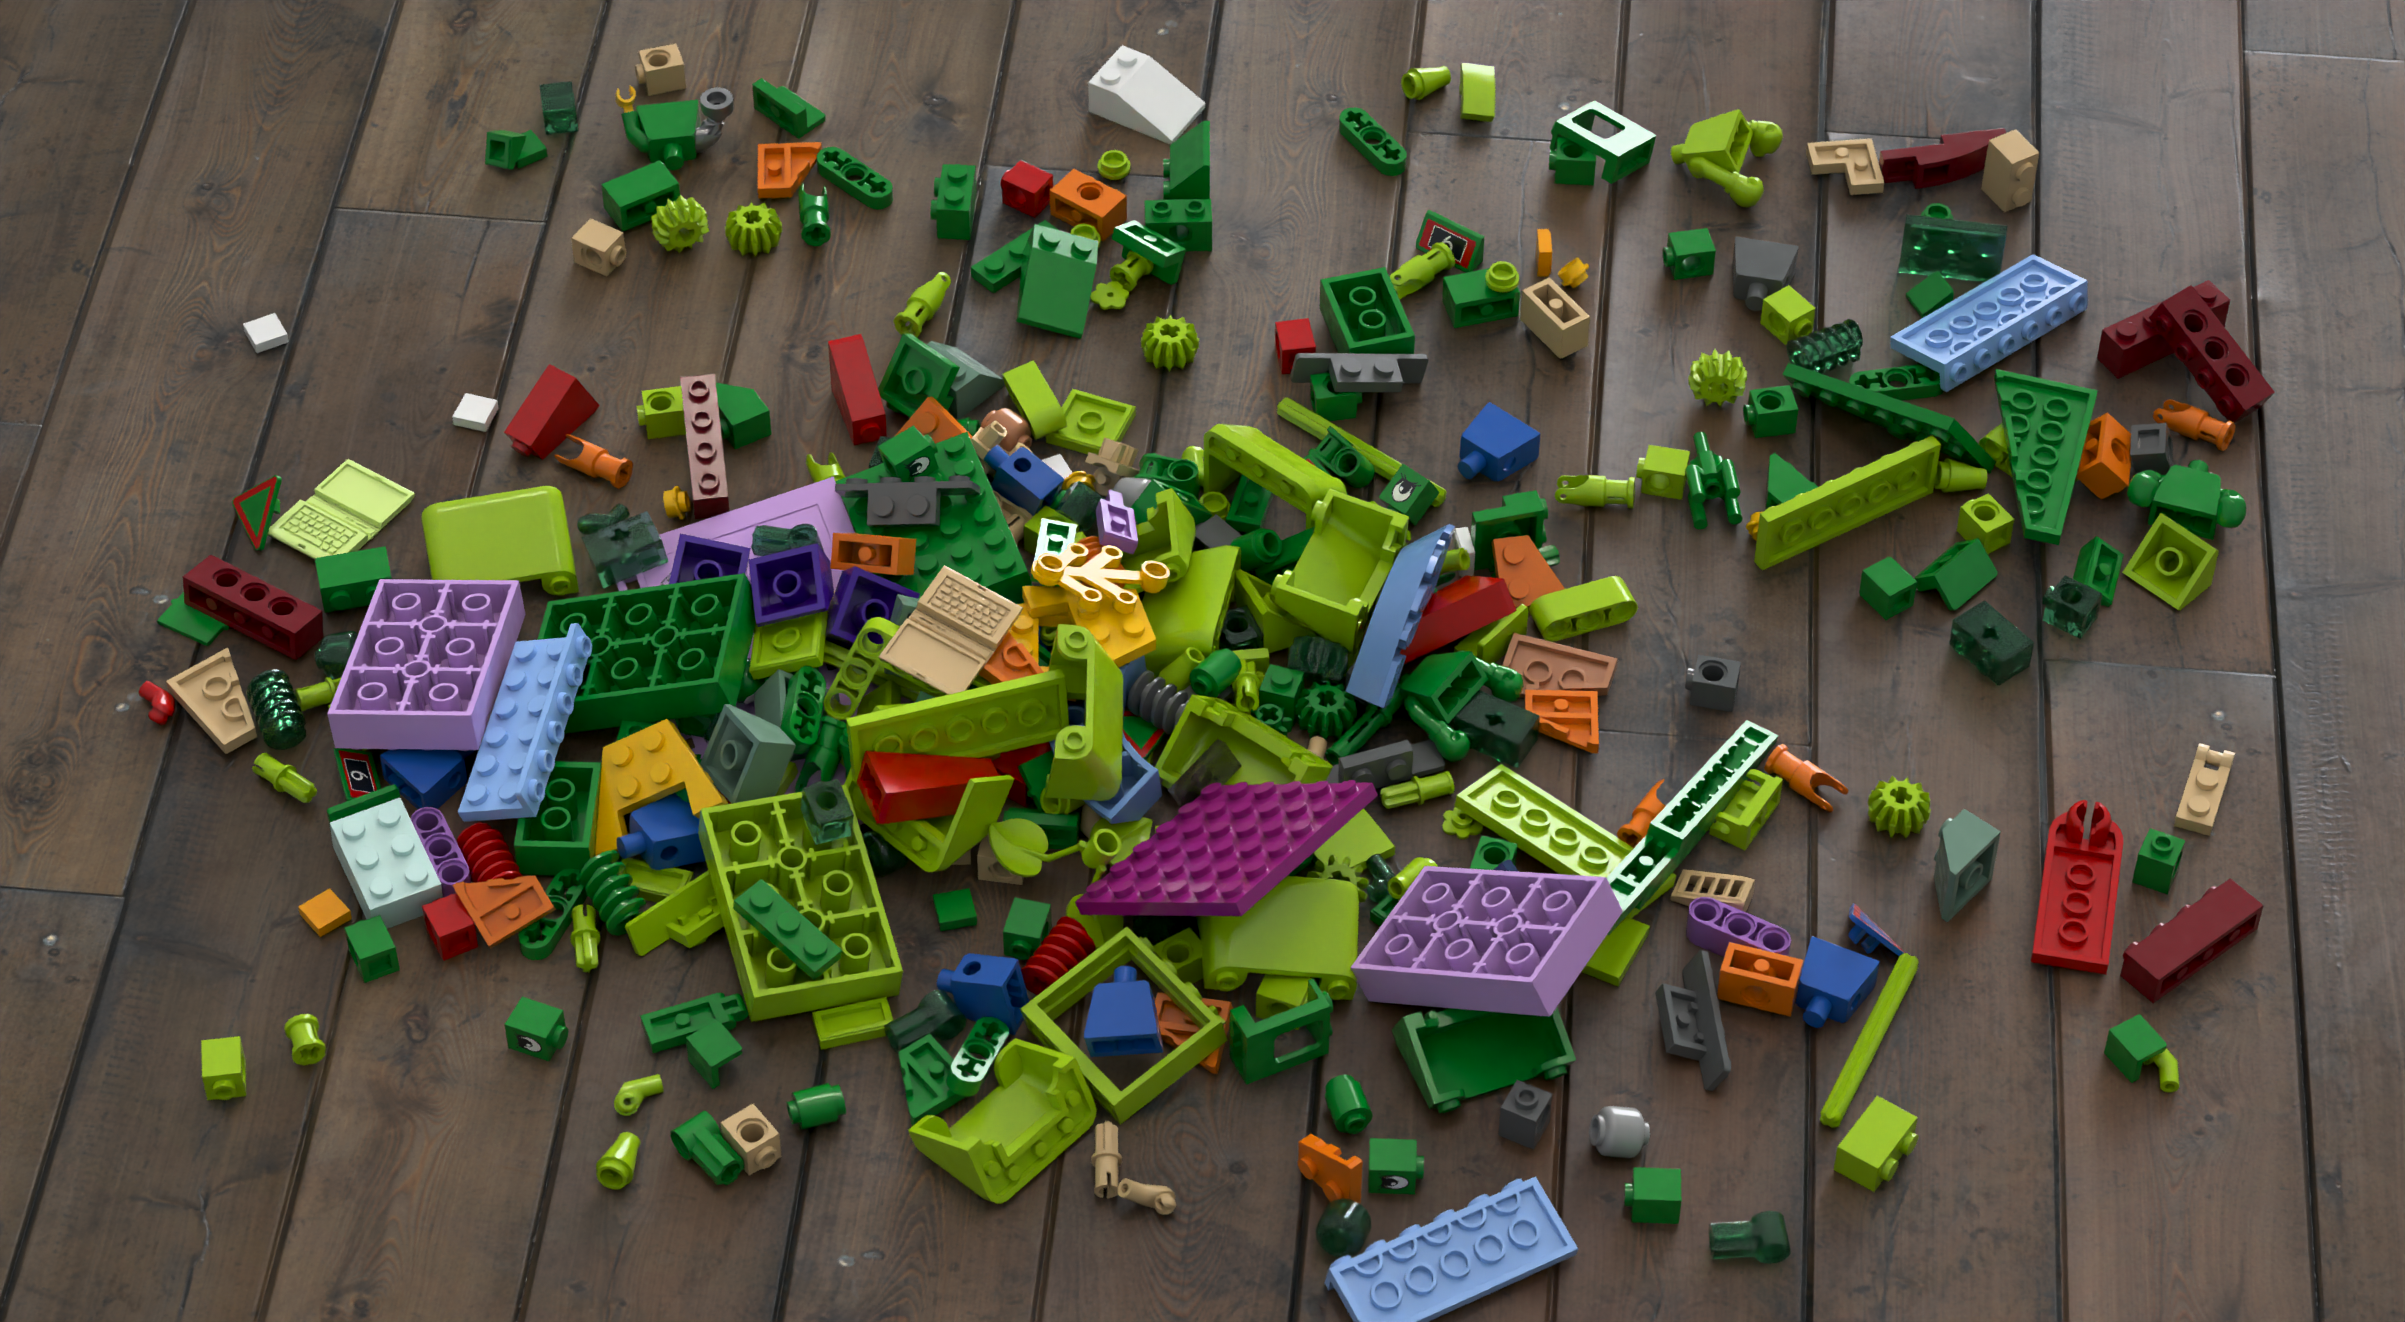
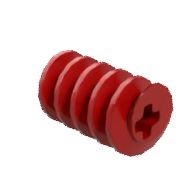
M479 822L470 825L458 836L456 842L468 864L473 883L487 882L489 879L500 878L509 880L523 876L519 872V866L514 862V856L509 852V846L504 841L503 834L499 830L492 829L487 823Z
M1068 916L1061 917L1057 925L1052 928L1049 935L1043 940L1041 946L1030 957L1026 966L1021 969L1025 987L1028 991L1039 995L1096 950L1095 943L1080 922Z

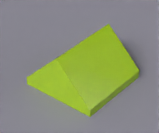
M2160 513L2122 573L2177 610H2182L2212 585L2219 550Z
M1241 569L1235 573L1237 613L1260 648H1268V652L1272 653L1288 648L1291 643L1308 642L1315 637L1312 629L1275 603V595L1271 594L1272 585Z

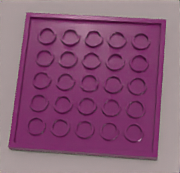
M1354 780L1342 783L1319 781L1313 784H1301L1300 781L1288 784L1265 782L1257 785H1248L1247 782L1235 785L1212 783L1201 790V795L1193 802L1182 806L1178 810L1179 814L1171 821L1158 826L1156 833L1151 838L1136 845L1133 848V853L1125 860L1111 866L1110 872L1104 878L1090 884L1086 888L1087 892L1075 901L1080 915L1242 916L1375 799L1378 794L1373 782L1356 783Z

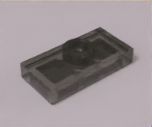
M1217 739L1168 791L1181 808L1198 798L1204 787L1212 783L1224 785L1242 765L1227 744Z

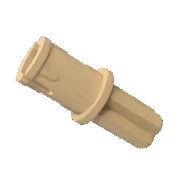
M1110 1121L1096 1125L1095 1153L1091 1156V1163L1095 1166L1094 1193L1101 1198L1104 1196V1188L1106 1187L1107 1198L1118 1195V1166L1122 1164V1156L1118 1153V1127Z

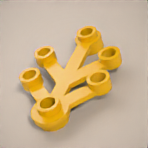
M1079 543L1069 544L1066 551L1059 556L1050 553L1042 554L1038 557V560L1033 562L1031 567V574L1040 584L1045 586L1059 585L1078 596V604L1082 609L1087 611L1098 610L1102 600L1100 592L1114 599V609L1124 614L1134 611L1137 597L1134 593L1123 590L1113 583L1140 584L1141 588L1146 592L1159 593L1161 589L1166 587L1170 575L1169 568L1158 561L1144 562L1141 571L1113 570L1119 567L1123 553L1119 548L1111 545L1104 546L1100 554L1085 564L1088 549ZM1076 580L1084 581L1094 588H1087Z

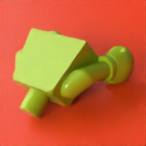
M1738 109L1694 123L1690 127L1685 143L1672 146L1671 157L1676 165L1686 163L1693 177L1706 178L1725 188L1724 191L1729 193L1737 205L1749 208L1755 206L1761 199L1764 188L1762 181L1758 177L1748 178L1739 174L1748 147L1750 146L1753 155L1758 157L1773 154L1782 143L1783 132L1777 124L1772 122L1754 120L1747 122L1741 110Z

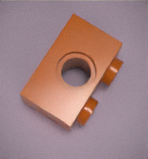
M1073 169L1050 190V215L1073 227L1079 224L1094 226L1103 242L1113 233L1114 227L1122 225L1127 220V195L1095 180L1091 176Z
M2108 412L2090 422L2076 477L2101 500L2113 493L2121 492L2129 485L2132 461L2130 456L2131 433Z
M833 533L830 569L846 570L856 566L870 573L914 575L916 539L858 533Z
M1729 942L1720 969L1717 998L1791 1017L1797 997L1803 960Z

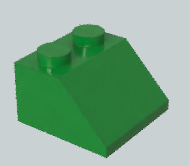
M1202 121L1170 145V159H1163V178H1170V181H1163V200L1210 199V121Z

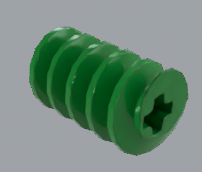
M609 850L589 859L581 867L579 882L585 887L587 896L592 899L594 908L599 911L600 919L606 923L607 931L611 935L619 936L627 934L625 929L626 923L642 914L643 912L641 911L646 907L647 902L644 898H636L640 892L637 886H630L633 881L630 874H623L626 870L625 864L623 862H616L619 859V854L616 850Z

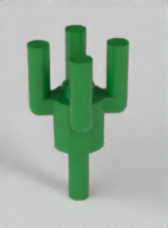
M1697 432L1693 436L1697 457L1691 460L1685 469L1690 490L1687 498L1694 527L1696 529H1705L1708 522L1703 502L1706 499L1718 497L1724 500L1729 522L1731 524H1739L1743 519L1738 502V496L1741 492L1734 463L1730 459L1723 460L1722 456L1714 454L1710 450L1706 433Z

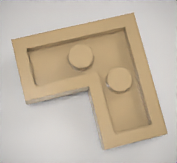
M1872 138L1807 143L1806 155L1812 175L1845 173L1850 195L1883 193L1884 180Z

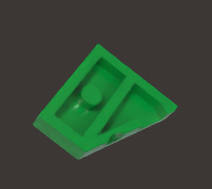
M930 1033L898 1052L912 1126L923 1117L937 1115L967 1097L958 1095L947 1087L946 1078L954 1059ZM965 1072L964 1077L968 1078L969 1075Z

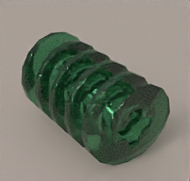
M1847 319L1843 323L1839 322L1831 327H1825L1819 332L1814 331L1809 333L1808 336L1803 335L1796 340L1792 339L1786 344L1789 361L1791 364L1821 374L1825 373L1826 368L1830 371L1836 369L1837 363L1843 367L1848 364L1849 359L1852 362L1860 360L1861 356L1860 349L1863 345L1862 332L1854 320Z
M272 669L255 676L248 684L246 694L264 742L276 750H285L298 745L307 736L306 729L304 728L306 720L304 714H302L301 706L298 703L288 674L283 670Z

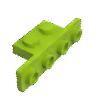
M709 870L626 923L625 929L636 954L643 956L669 938L691 948L704 943L708 936L724 927Z

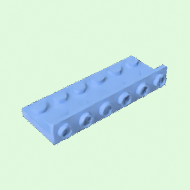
M2032 254L1891 336V349L1940 373V389L1948 392L2085 311L2088 306L2087 280Z
M579 623L570 624L565 638L515 642L458 810V814L464 822L537 816L540 803L545 797V788L550 773L555 766L559 745L564 739V730L569 715L573 711L578 687L583 680V672L587 660L592 653L591 640L586 636Z
M1535 1176L1524 1182L1522 1179H1516L1504 1186L1501 1192L1490 1197L1488 1194L1480 1195L1470 1201L1467 1207L1455 1212L1453 1209L1446 1210L1436 1216L1432 1223L1420 1227L1418 1224L1410 1226L1402 1231L1398 1238L1387 1243L1385 1240H1379L1368 1246L1364 1253L1351 1258L1350 1255H1346L1337 1259L1330 1265L1325 1285L1328 1290L1335 1288L1353 1322H1429L1575 1256L1578 1247Z

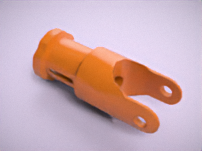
M2172 399L2166 400L2163 404V409L2158 408L2153 413V418L2157 423H2167L2168 428L2196 441L2203 439L2213 443L2221 451L2227 449L2235 432L2236 425L2234 422H2222L2210 417L2207 411ZM2169 405H2173L2174 409H2170Z
M567 434L566 437L583 446L582 453L576 459L570 460L557 454L554 455L564 465L593 478L602 477L610 481L611 485L618 489L625 486L632 475L633 463L631 460L626 458L620 460L609 455L608 450L573 435Z
M1784 744L1778 745L1765 763V772L1768 774L1775 773L1789 782V787L1827 812H1833V807L1826 800L1818 796L1813 791L1814 788L1820 785H1827L1842 794H1848V789L1841 782L1808 760L1803 762L1788 752V747Z
M1664 779L1658 781L1634 809L1632 820L1628 824L1622 825L1617 832L1618 838L1633 848L1647 835L1651 821L1666 807L1656 796L1657 789L1664 782Z

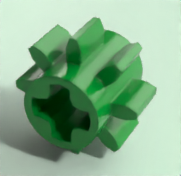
M1266 703L1257 710L1253 711L1251 709V716L1287 737V733L1291 732L1292 718L1284 717V707Z

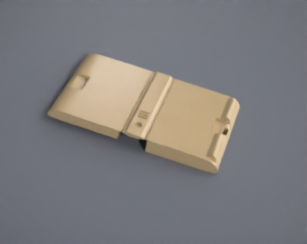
M944 565L919 599L916 609L908 619L906 618L879 658L946 695L966 691L1014 625L1023 607Z

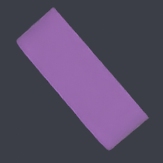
M424 807L416 810L411 816V821L441 882L444 898L456 893L452 886L455 883H471L469 867L440 810L434 807Z
M1699 897L1690 903L1686 935L1693 944L1722 957L1725 956L1729 942L1789 956L1791 937L1782 927L1710 897Z

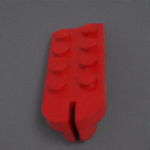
M2081 800L2070 807L2068 812L2055 818L2049 828L2031 962L2106 975L2109 965L2123 850V834L2118 825L2111 820V814L2107 808L2100 802H2095L2089 839H2083V825L2088 801Z

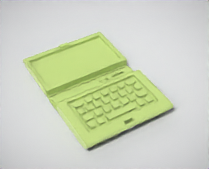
M347 459L314 489L315 494L306 502L299 500L271 525L268 535L314 560L319 557L358 551L414 499L415 493Z

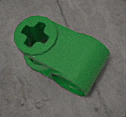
M1329 426L1327 429L1328 434L1315 449L1311 448L1308 453L1328 470L1336 473L1354 488L1367 486L1374 477V466L1353 447V444ZM1357 464L1355 469L1350 472L1352 466Z
M1147 453L1141 457L1139 463L1140 471L1133 478L1155 479L1189 492L1199 499V470L1196 463L1188 459L1171 458L1156 453Z

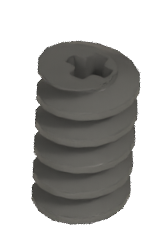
M1147 670L1132 685L1127 696L1126 705L1131 713L1141 716L1148 723L1152 722L1153 726L1163 729L1165 733L1171 736L1189 700L1187 692L1181 690L1177 693L1175 685L1172 683L1166 685L1165 679L1162 677L1154 679V673Z

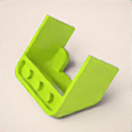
M1216 424L1204 434L1203 495L1207 492L1220 493L1243 474L1306 514L1307 530L1315 526V521L1311 520L1317 500L1323 501L1329 489L1347 494L1346 487L1340 479L1322 471L1270 439L1257 428L1245 425Z
M910 703L875 706L873 712ZM851 768L844 785L847 784L858 819L926 872H937L946 870L989 835V826L992 822H997L1014 778L1010 775L969 779L955 815L889 824L876 823L859 786L856 787L852 779Z

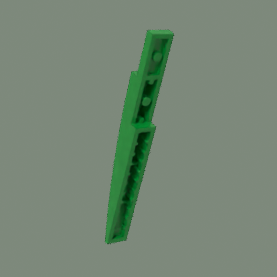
M1746 720L1651 821L1647 835L1607 877L1623 910L1608 932V936L1634 908L1640 910L1686 858L1716 821V815L1725 810L1740 790L1744 780L1749 779L1746 776L1749 770H1756L1777 742L1779 735Z

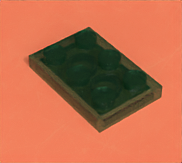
M1906 214L1898 272L1929 276L1939 271L1945 278L1986 282L2001 272L2007 226Z

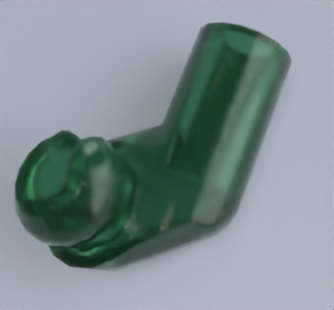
M1374 854L1366 861L1367 868L1374 876L1372 884H1368L1366 891L1373 902L1380 903L1390 895L1387 884L1391 878L1395 877V874L1381 854Z

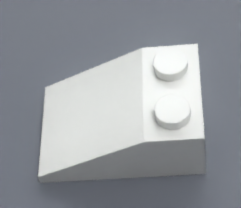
M1123 45L1088 82L1089 112L1170 145L1183 134L1205 109V102L1153 58Z

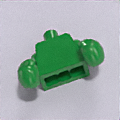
M2201 460L2189 462L2188 467L2173 465L2166 475H2160L2153 470L2139 472L2132 477L2127 489V496L2132 504L2139 507H2149L2151 505L2148 519L2149 525H2153L2159 514L2162 513L2194 535L2211 540L2214 539L2217 524L2226 528H2236L2243 522L2246 516V502L2244 498L2235 490L2220 488L2221 478L2217 474L2209 473L2208 465Z
M1465 650L1430 655L1411 674L1403 675L1399 683L1401 684L1400 692L1405 699L1404 707L1410 718L1429 735V739L1434 742L1441 756L1450 762L1462 761L1469 753L1470 742L1465 732L1461 730L1455 731L1447 724L1476 692L1485 685L1491 689L1493 701L1497 704H1504L1505 702H1515L1524 687L1522 675L1516 670L1494 662L1489 664L1476 657L1472 651Z

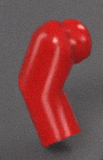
M150 681L144 682L139 689V696L152 703L153 708L148 713V717L157 724L164 725L168 717L174 713L175 700L170 693Z

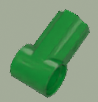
M702 1111L670 1131L671 1140L680 1155L688 1161L693 1158L717 1185H729L738 1178V1175L744 1169V1160L724 1140L718 1124L708 1112Z

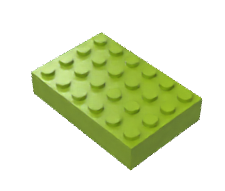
M847 784L702 808L700 810L698 835L751 1022L899 995L903 969ZM760 879L764 880L842 949L841 959L815 980L733 909L734 900Z

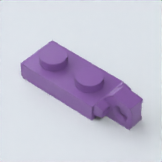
M1108 490L1106 500L1100 499L1095 510L1100 544L1115 546L1121 551L1134 554L1138 545L1134 509L1123 505L1122 493Z

